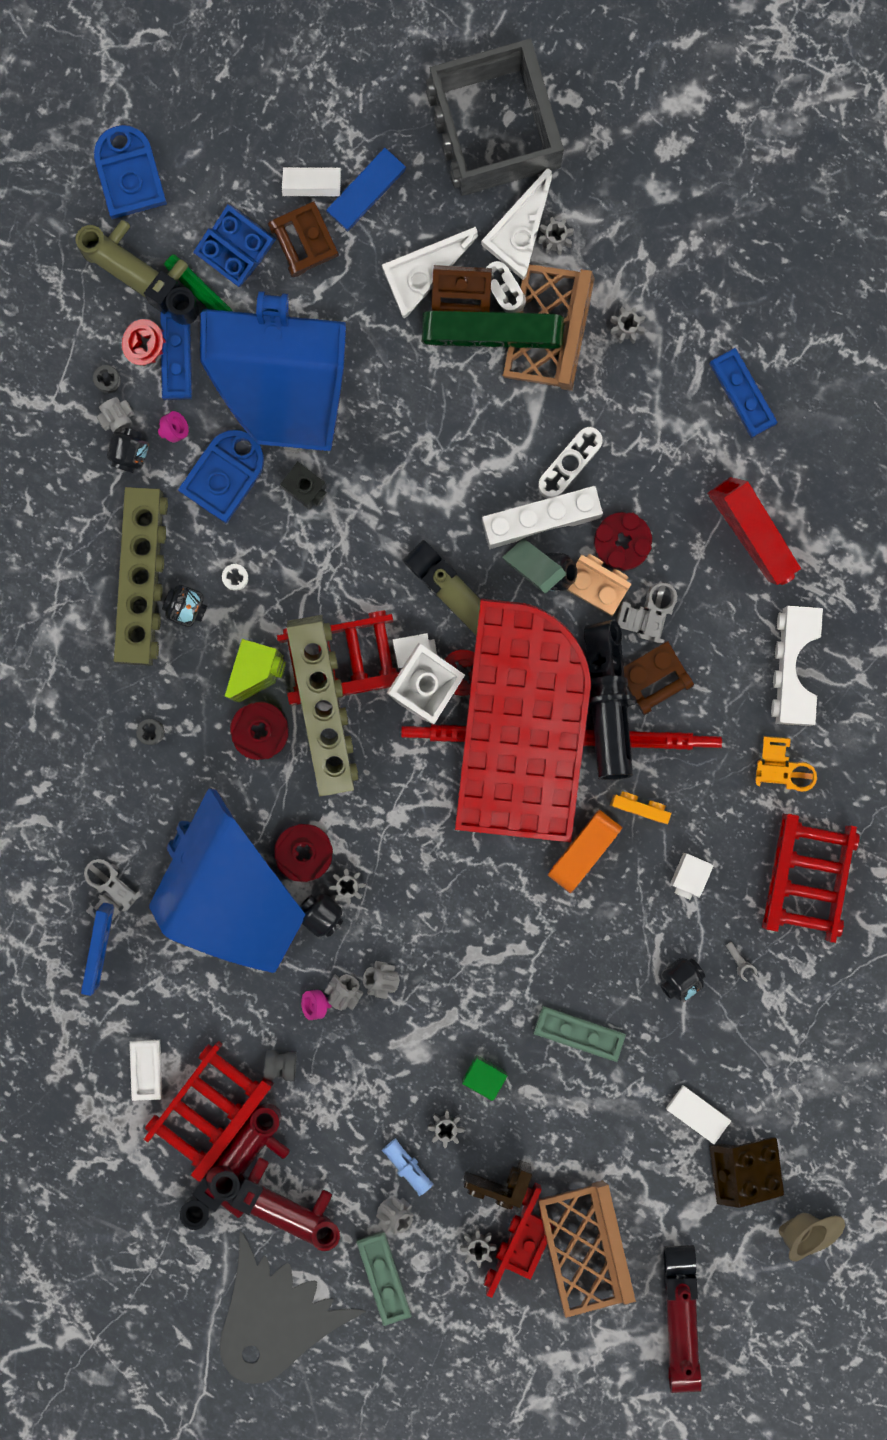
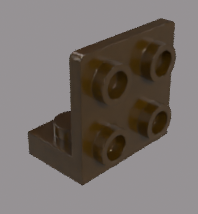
M770 1137L738 1146L719 1143L709 1146L716 1202L718 1205L741 1208L784 1195L777 1138Z
M519 1160L517 1167L512 1166L506 1181L508 1183L507 1186L465 1172L464 1188H467V1193L474 1197L484 1199L486 1195L496 1199L495 1203L503 1208L511 1210L513 1206L521 1208L532 1177L531 1164Z

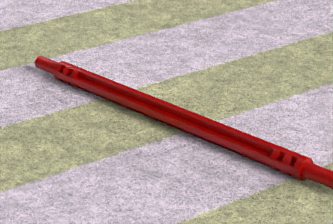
M431 724V727L402 726L401 738H429L432 742H465L466 726ZM585 730L583 746H595L594 730ZM629 731L630 744L633 748L692 750L693 747L722 748V737L693 736V733Z

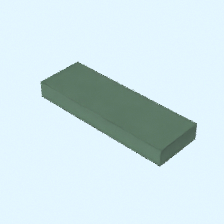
M524 538L502 557L509 566L544 594L566 576V572L560 565Z
M543 1005L533 1032L535 1035L614 1062L618 1061L626 1034Z
M380 1231L357 1239L356 1242L383 1326L412 1317L386 1233Z

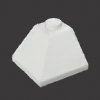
M418 643L387 691V694L420 719L435 724L465 674Z

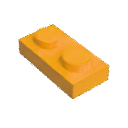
M624 791L621 792L620 796L613 795L610 803L612 807L663 824L669 823L671 813L665 811L666 805L649 800L648 805L637 802L639 796Z

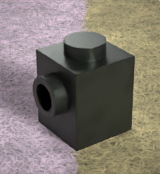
M298 461L280 484L284 491L309 510L313 505L319 506L327 495L325 491L327 488L326 482Z

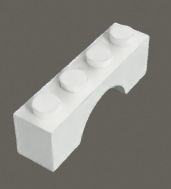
M592 486L483 516L482 525L488 547L492 549L517 542L547 530L576 526L600 519L603 512L596 487Z
M786 606L783 608V613H778L777 629L781 630V642L777 641L775 658L780 660L779 671L775 670L773 677V687L778 688L777 700L773 699L771 715L776 717L775 724L815 725L817 695L806 690L800 683L796 674V660L799 652L807 643L821 638L823 608Z

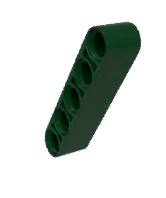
M425 311L423 312L421 342L435 346L557 349L561 348L563 344L564 317L557 314Z

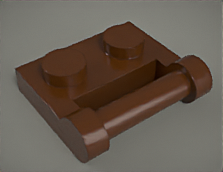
M315 201L275 218L268 223L271 233H275L290 265L288 270L291 277H297L307 270L339 256ZM293 224L307 254V258L301 261L285 229Z
M434 265L431 311L489 312L492 268ZM441 297L481 300V304L441 302Z
M668 641L624 666V677L628 679L626 687L630 694L636 697V704L643 715L648 714L652 711V707L683 689L689 690L694 687L692 679L685 671ZM673 671L678 677L677 680L650 696L643 697L640 692L641 690Z

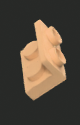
M588 554L587 557L581 555L576 563L577 578L567 591L612 617L632 585L627 581L629 577L617 569H613L611 572L602 567L603 561L591 554Z

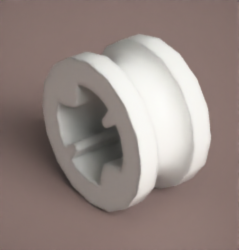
M231 564L223 570L222 581L228 589L238 591L247 585L248 573L241 565ZM237 569L239 575L244 577L242 582L238 581L239 585H232V581L227 579L229 572L233 574L232 570Z

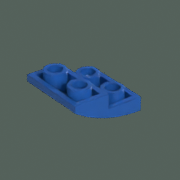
M227 204L213 228H208L193 253L235 285L241 287L276 241V238L233 205Z

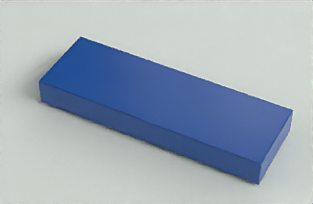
M384 148L327 208V214L348 232L406 171V166Z
M160 312L162 334L166 341L162 347L163 354H161L162 399H192L191 323L181 325L172 319L170 312L165 314Z
M736 347L710 361L709 364L751 438L778 423Z
M103 903L96 911L81 994L91 996L100 986L114 912L113 904Z

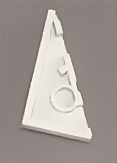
M549 168L541 174L481 241V245L522 280L527 275L553 176Z
M476 227L382 264V269L403 318H406L433 288L434 265L452 266L478 237Z

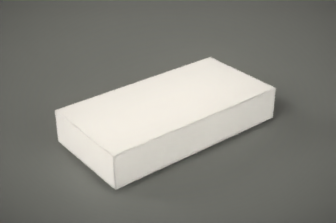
M283 167L282 196H340L341 168Z
M160 1039L130 1041L132 1101L162 1099Z
M684 1085L681 1086L666 1107L667 1111L714 1145L731 1122L728 1117Z

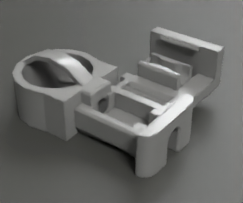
M668 583L653 584L647 591L645 606H640L639 610L631 608L630 603L621 601L616 621L619 623L620 628L636 632L639 638L663 643L665 640L660 639L666 615H672L673 608L677 602V592ZM659 587L654 605L652 594ZM667 587L672 595L671 601L668 606L660 608L662 597ZM628 607V612H627V615H626V619H625V622H623L624 615H625V611H626V608Z
M101 859L93 860L87 864L84 877L86 882L100 893L104 890L106 892L103 895L100 894L98 898L101 900L95 907L91 905L86 912L95 919L96 911L103 903L113 904V921L120 913L118 909L123 905L122 911H127L140 896V891L138 890L137 893L132 891L116 877L119 873L112 868L109 862ZM98 862L106 865L111 873L110 878L97 869L93 863ZM88 869L104 881L105 884L100 885L91 882L87 875Z

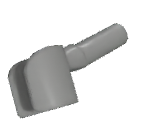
M732 941L725 946L738 965L737 974L744 981L748 982L743 972L746 968H751L752 972L757 976V969L741 957Z

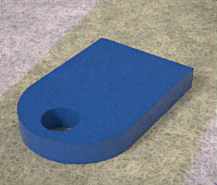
M126 125L115 126L106 130L96 142L94 159L111 219L166 205L167 202L153 151L146 136L138 129ZM123 135L128 139L127 144L120 149L113 147V139L116 136Z
M230 430L219 434L211 441L178 491L227 524L263 471L264 454L261 446L256 444L250 435L243 431ZM243 440L248 441L251 444V451L244 456L238 455L235 451L236 444Z

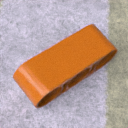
M599 809L555 863L547 876L571 893L623 827Z

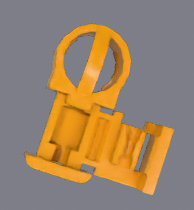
M763 736L762 759L757 761L755 782L758 786H760V782L786 784V789L801 792L808 791L816 784L817 773L809 763L804 761L789 762V757H785L786 747H790V738ZM770 742H774V743H785V746H784V745H772V744H770ZM804 766L812 770L813 774L792 771L797 767ZM791 778L812 779V781L805 787H798L792 783Z

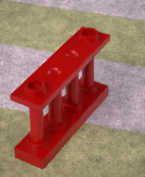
M385 610L369 613V618L330 625L332 634L345 631L353 675L350 676L351 681L341 683L343 696L390 688L400 673L397 672L396 668H393L385 624L394 622L392 614L386 615ZM374 626L382 670L379 671L380 676L368 678V673H364L356 629ZM286 628L283 629V634L277 635V640L279 643L288 642L296 686L293 687L294 692H289L287 695L289 705L293 706L301 704ZM323 673L324 681H325V680L327 679V677H326V675Z
M783 813L762 928L778 932L779 926L789 924L826 931L825 940L836 943L837 937H841L843 933L844 920L840 918L853 850L856 851L858 848L860 834L856 833L857 827L845 826L844 834L802 826V823L798 822V815ZM802 837L842 845L839 862L797 855V852L793 851L795 839L799 840ZM798 866L837 874L834 891L793 884L791 880H788L789 869ZM794 895L830 902L829 919L825 920L786 912V909L782 908L784 897Z
M219 1041L213 1047L210 1044L205 1047L198 1057L202 1062L161 1117L159 1118L157 1115H154L144 1128L148 1131L144 1138L147 1143L157 1134L191 1160V1165L195 1167L191 1176L198 1182H201L274 1084L265 1078L261 1082H258L256 1079L253 1082L219 1056L217 1052L223 1045ZM209 1063L246 1091L245 1094L249 1098L243 1106L238 1103L235 1105L199 1078ZM190 1087H193L228 1114L227 1118L231 1122L225 1130L221 1127L216 1128L181 1101ZM173 1110L211 1138L209 1141L213 1145L207 1153L203 1150L199 1152L163 1124Z

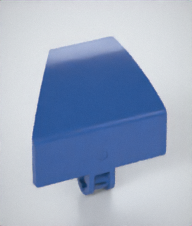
M259 291L256 314L203 309L200 314V362L230 411L256 444L331 451L344 373L346 323L288 317L289 294L282 293V296L266 295L265 292Z
M209 788L192 822L180 821L176 828L177 834L174 840H170L168 843L167 851L172 861L149 904V908L160 930L167 938L232 963L274 973L285 956L306 914L235 821L217 790Z

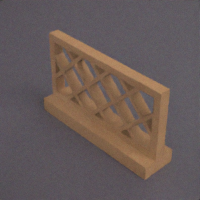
M529 264L526 278L521 283V290L525 297L527 290L531 293L526 297V304L535 298L542 309L539 312L540 314H549L555 307L561 303L564 304L568 314L564 319L563 344L561 348H557L552 352L549 349H545L548 355L535 364L526 353L531 348H519L520 350L516 353V348H508L503 372L504 378L558 386L563 390L573 391L595 281L592 271L581 269L578 272ZM531 273L543 274L548 282L536 291H533L529 285ZM548 275H550V276H556V277H554L553 279H550ZM563 278L574 279L573 289L563 296L554 285ZM552 287L559 299L545 308L538 295ZM571 297L570 304L568 305L566 300ZM557 354H559V359H558V361H557V360L555 359V357H554V356H556ZM521 355H524L531 365L522 373L511 371L513 361ZM552 359L557 366L555 378L542 376L537 368ZM535 371L537 375H532L530 373Z
M603 1180L591 1183V1186L537 1200L565 1318L619 1303L626 1305L636 1302L609 1185ZM590 1194L592 1205L586 1215L573 1208L578 1197ZM571 1199L569 1204L563 1202L565 1200ZM558 1202L566 1207L558 1223L548 1217L546 1205ZM570 1211L584 1218L576 1233L562 1226ZM593 1213L595 1215L596 1221L591 1219ZM588 1221L597 1226L599 1232L593 1244L580 1237ZM550 1223L555 1225L553 1231H551ZM560 1229L573 1236L565 1251L560 1250L554 1244V1238ZM577 1240L591 1247L582 1262L569 1255ZM600 1241H601V1245H602V1249H603V1250H601V1249H599V1248L597 1247V1246L599 1245ZM594 1251L604 1255L605 1264L600 1273L587 1266ZM557 1252L562 1255L559 1261L557 1257ZM566 1258L579 1265L571 1281L561 1274V1267ZM584 1269L597 1276L589 1292L576 1284ZM607 1270H608L609 1279L606 1278V1277H604V1275H605V1273L607 1272ZM601 1280L611 1285L613 1297L601 1300L593 1295ZM563 1281L569 1284L566 1290ZM573 1287L586 1294L580 1306L569 1308L567 1298ZM591 1298L596 1300L595 1302L589 1303Z

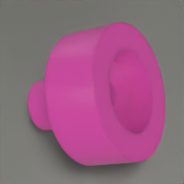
M172 411L160 419L158 434L161 438H166L168 441L176 443L187 437L189 432L188 424L179 412Z
M321 990L306 991L302 996V1011L308 1020L324 1018L327 1009L332 1007L328 1003V997H325Z

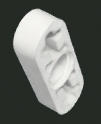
M592 427L582 429L541 476L538 489L543 497L548 499L561 495L599 451L602 445V435L597 429ZM593 435L596 446L589 445L584 450L583 454L588 456L584 459L580 452L572 449V447L576 446L579 450L584 443L582 437ZM569 455L576 457L579 463L578 468L574 471L565 470L562 466L564 457ZM557 467L558 471L569 479L565 481L561 477L556 485L559 490L555 491L552 489L548 492L545 490L547 485L545 480L552 481L557 476L558 472L553 471Z

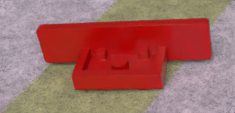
M536 1182L532 1189L527 1188L522 1202L524 1207L520 1216L515 1214L509 1225L508 1231L512 1233L508 1242L502 1241L497 1251L496 1258L499 1261L495 1270L490 1268L485 1277L483 1285L486 1286V1296L490 1298L493 1297L505 1269L531 1280L547 1245L542 1219L540 1216L531 1213L542 1190L541 1185ZM550 1223L551 1231L555 1228V1225Z

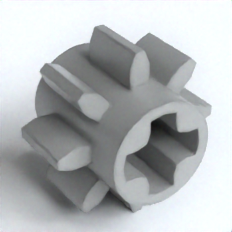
M551 217L548 226L541 224L540 231L545 235L538 238V244L545 243L547 254L553 250L557 251L558 255H561L564 246L571 248L572 241L567 237L573 235L574 229H567L565 218L559 222ZM556 232L557 236H561L560 240L556 241L555 237L551 236V233Z
M621 307L619 311L620 317H611L610 321L616 324V327L611 329L610 334L614 335L617 333L620 337L619 343H622L624 339H630L634 344L636 341L635 334L643 335L645 329L639 326L644 322L645 316L638 317L635 313L636 307L632 311H625ZM627 320L632 322L629 330L624 329V324Z
M115 397L99 406L102 414L98 415L97 419L105 431L111 429L114 434L122 432L125 428L132 425L129 417L135 414L126 400L120 402L118 397Z
M345 868V876L342 878L337 874L333 875L334 879L338 882L336 885L330 886L329 889L337 890L338 895L335 901L343 897L346 898L347 905H350L351 897L362 898L358 890L359 888L366 887V884L358 882L357 878L360 876V872L352 876L349 875L348 868ZM353 880L355 883L352 887L355 892L348 891L344 894L341 891L343 888L341 881Z
M375 961L374 967L366 969L363 975V984L368 989V995L387 999L388 993H393L397 990L400 979L398 973L394 971V965Z
M335 974L324 990V993L329 995L328 1003L341 1011L347 1007L353 1010L363 995V991L359 990V981L348 974L342 975L340 978Z
M446 1109L445 1115L441 1117L434 1113L433 1118L436 1124L428 1125L429 1131H435L432 1142L434 1143L439 1139L443 1142L444 1148L452 1140L458 1144L457 1132H464V1127L457 1126L460 1115L453 1118L449 1116L448 1109ZM443 1123L447 1126L451 1123L452 1133L448 1134L447 1132H444L443 1134H441L440 1124Z
M396 1196L384 1200L378 1207V1214L376 1215L380 1220L378 1226L384 1232L389 1233L391 1231L394 1235L405 1232L413 1221L412 1217L414 1215L409 1211L412 1206L404 1198L399 1200Z
M476 1228L474 1235L464 1234L467 1245H461L460 1251L468 1253L465 1258L466 1264L472 1260L477 1262V1267L480 1268L481 1262L485 1260L490 1263L492 1262V1257L489 1253L490 1251L497 1250L496 1244H489L492 1237L490 1232L484 1236L480 1234L479 1228ZM477 1242H481L483 1247L479 1254L475 1253L474 1249Z

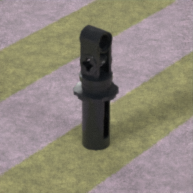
M613 619L586 625L584 628L587 663L591 678V696L589 698L588 710L592 712L599 780H620L633 776L627 708L635 705L637 699L635 696L627 695L626 693L628 679L624 677L621 644L622 632L619 623Z

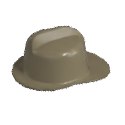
M801 1213L779 1227V1234L790 1249L789 1259L791 1261H799L832 1245L843 1233L845 1221L841 1216L836 1215L820 1220L809 1213Z

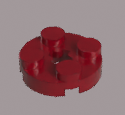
M614 513L606 517L596 530L594 549L597 557L606 566L620 571L632 570L641 565L652 549V534L646 522L635 513ZM619 534H623L624 537L629 536L631 539L628 542L629 548L624 549L622 546H616L615 542L619 539Z
M255 702L237 711L231 721L230 733L234 746L242 755L254 760L271 759L283 750L289 737V725L287 719L277 707L266 702ZM264 723L266 725L265 730L268 733L266 737L261 736L258 740L254 738L255 732L252 731V727Z
M298 824L289 827L279 836L275 844L277 866L282 874L293 881L308 882L318 879L325 874L332 863L333 846L330 838L322 829L315 825ZM308 845L311 848L309 851L312 855L309 860L307 858L302 859V861L297 858L299 852L296 850L297 847L304 848Z

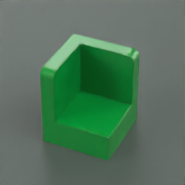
M476 1055L462 1079V1084L493 1101L508 1075L506 1071Z

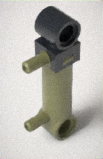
M125 220L119 222L109 237L105 236L101 229L94 225L84 226L77 232L75 241L86 261L97 264L145 297L150 305L163 314L169 310L172 319L176 323L188 325L197 319L199 307L193 293L187 288L180 287L177 282L188 268V264L185 261L178 260L168 274L163 271L158 272L118 245L130 229V224ZM91 241H99L95 247L87 248ZM182 302L189 303L188 307L184 310L176 309L177 305Z
M422 540L402 561L477 636L481 599L464 583L455 570L426 541Z

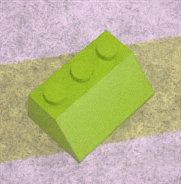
M242 639L225 697L240 703L275 684L277 677L282 678L285 671L286 661L283 659L284 655L275 648Z

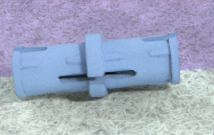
M396 1138L381 1150L398 1169L397 1174L400 1177L404 1176L418 1196L423 1195L433 1186L434 1183L429 1180L417 1165L418 1161L416 1158H411Z

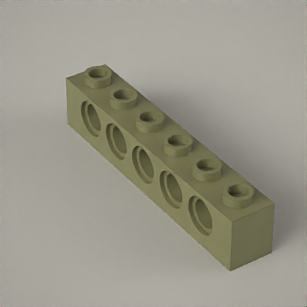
M125 487L114 662L117 664L153 666V659H158L159 642H155V630H160L161 614L156 613L157 601H162L163 594L162 584H158L159 572L163 573L164 555H160V547L166 541V526H162V515H167L168 498L164 497V493L160 489ZM146 512L152 513V522L148 526H140L139 517ZM143 541L150 542L151 549L149 553L138 555L137 546ZM147 570L149 573L148 581L141 585L137 584L135 581L137 572ZM145 599L147 602L146 610L140 614L135 613L133 610L135 601ZM142 627L145 630V638L139 643H134L131 634L134 629Z
M323 615L288 620V638L319 797L354 791V781L359 780L356 763L351 764L349 753H354L351 735L345 736L344 725H348L346 707L340 708L338 699L343 697L341 680H335L333 669H338L335 651L330 652L328 641L333 640L330 622L324 623ZM315 643L321 647V651L316 655H311L306 652L305 647L308 644ZM315 672H322L326 675L327 679L322 683H316L310 676ZM321 700H326L331 703L332 707L327 711H322L316 707V704ZM331 728L337 732V735L334 738L328 739L321 732L324 729ZM337 756L342 760V763L338 766H331L327 763V759Z

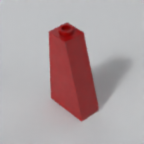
M730 477L707 493L768 582L775 585H784L795 578V573L801 570V567L749 482Z

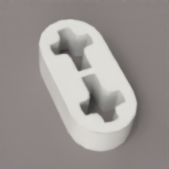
M500 261L490 263L486 268H492L491 291L506 313L521 312L526 305V297L509 268ZM497 270L499 273H502L501 276L505 282L501 286L494 279L493 273ZM508 290L516 297L517 303L513 306L510 302L507 303L509 300L505 292Z

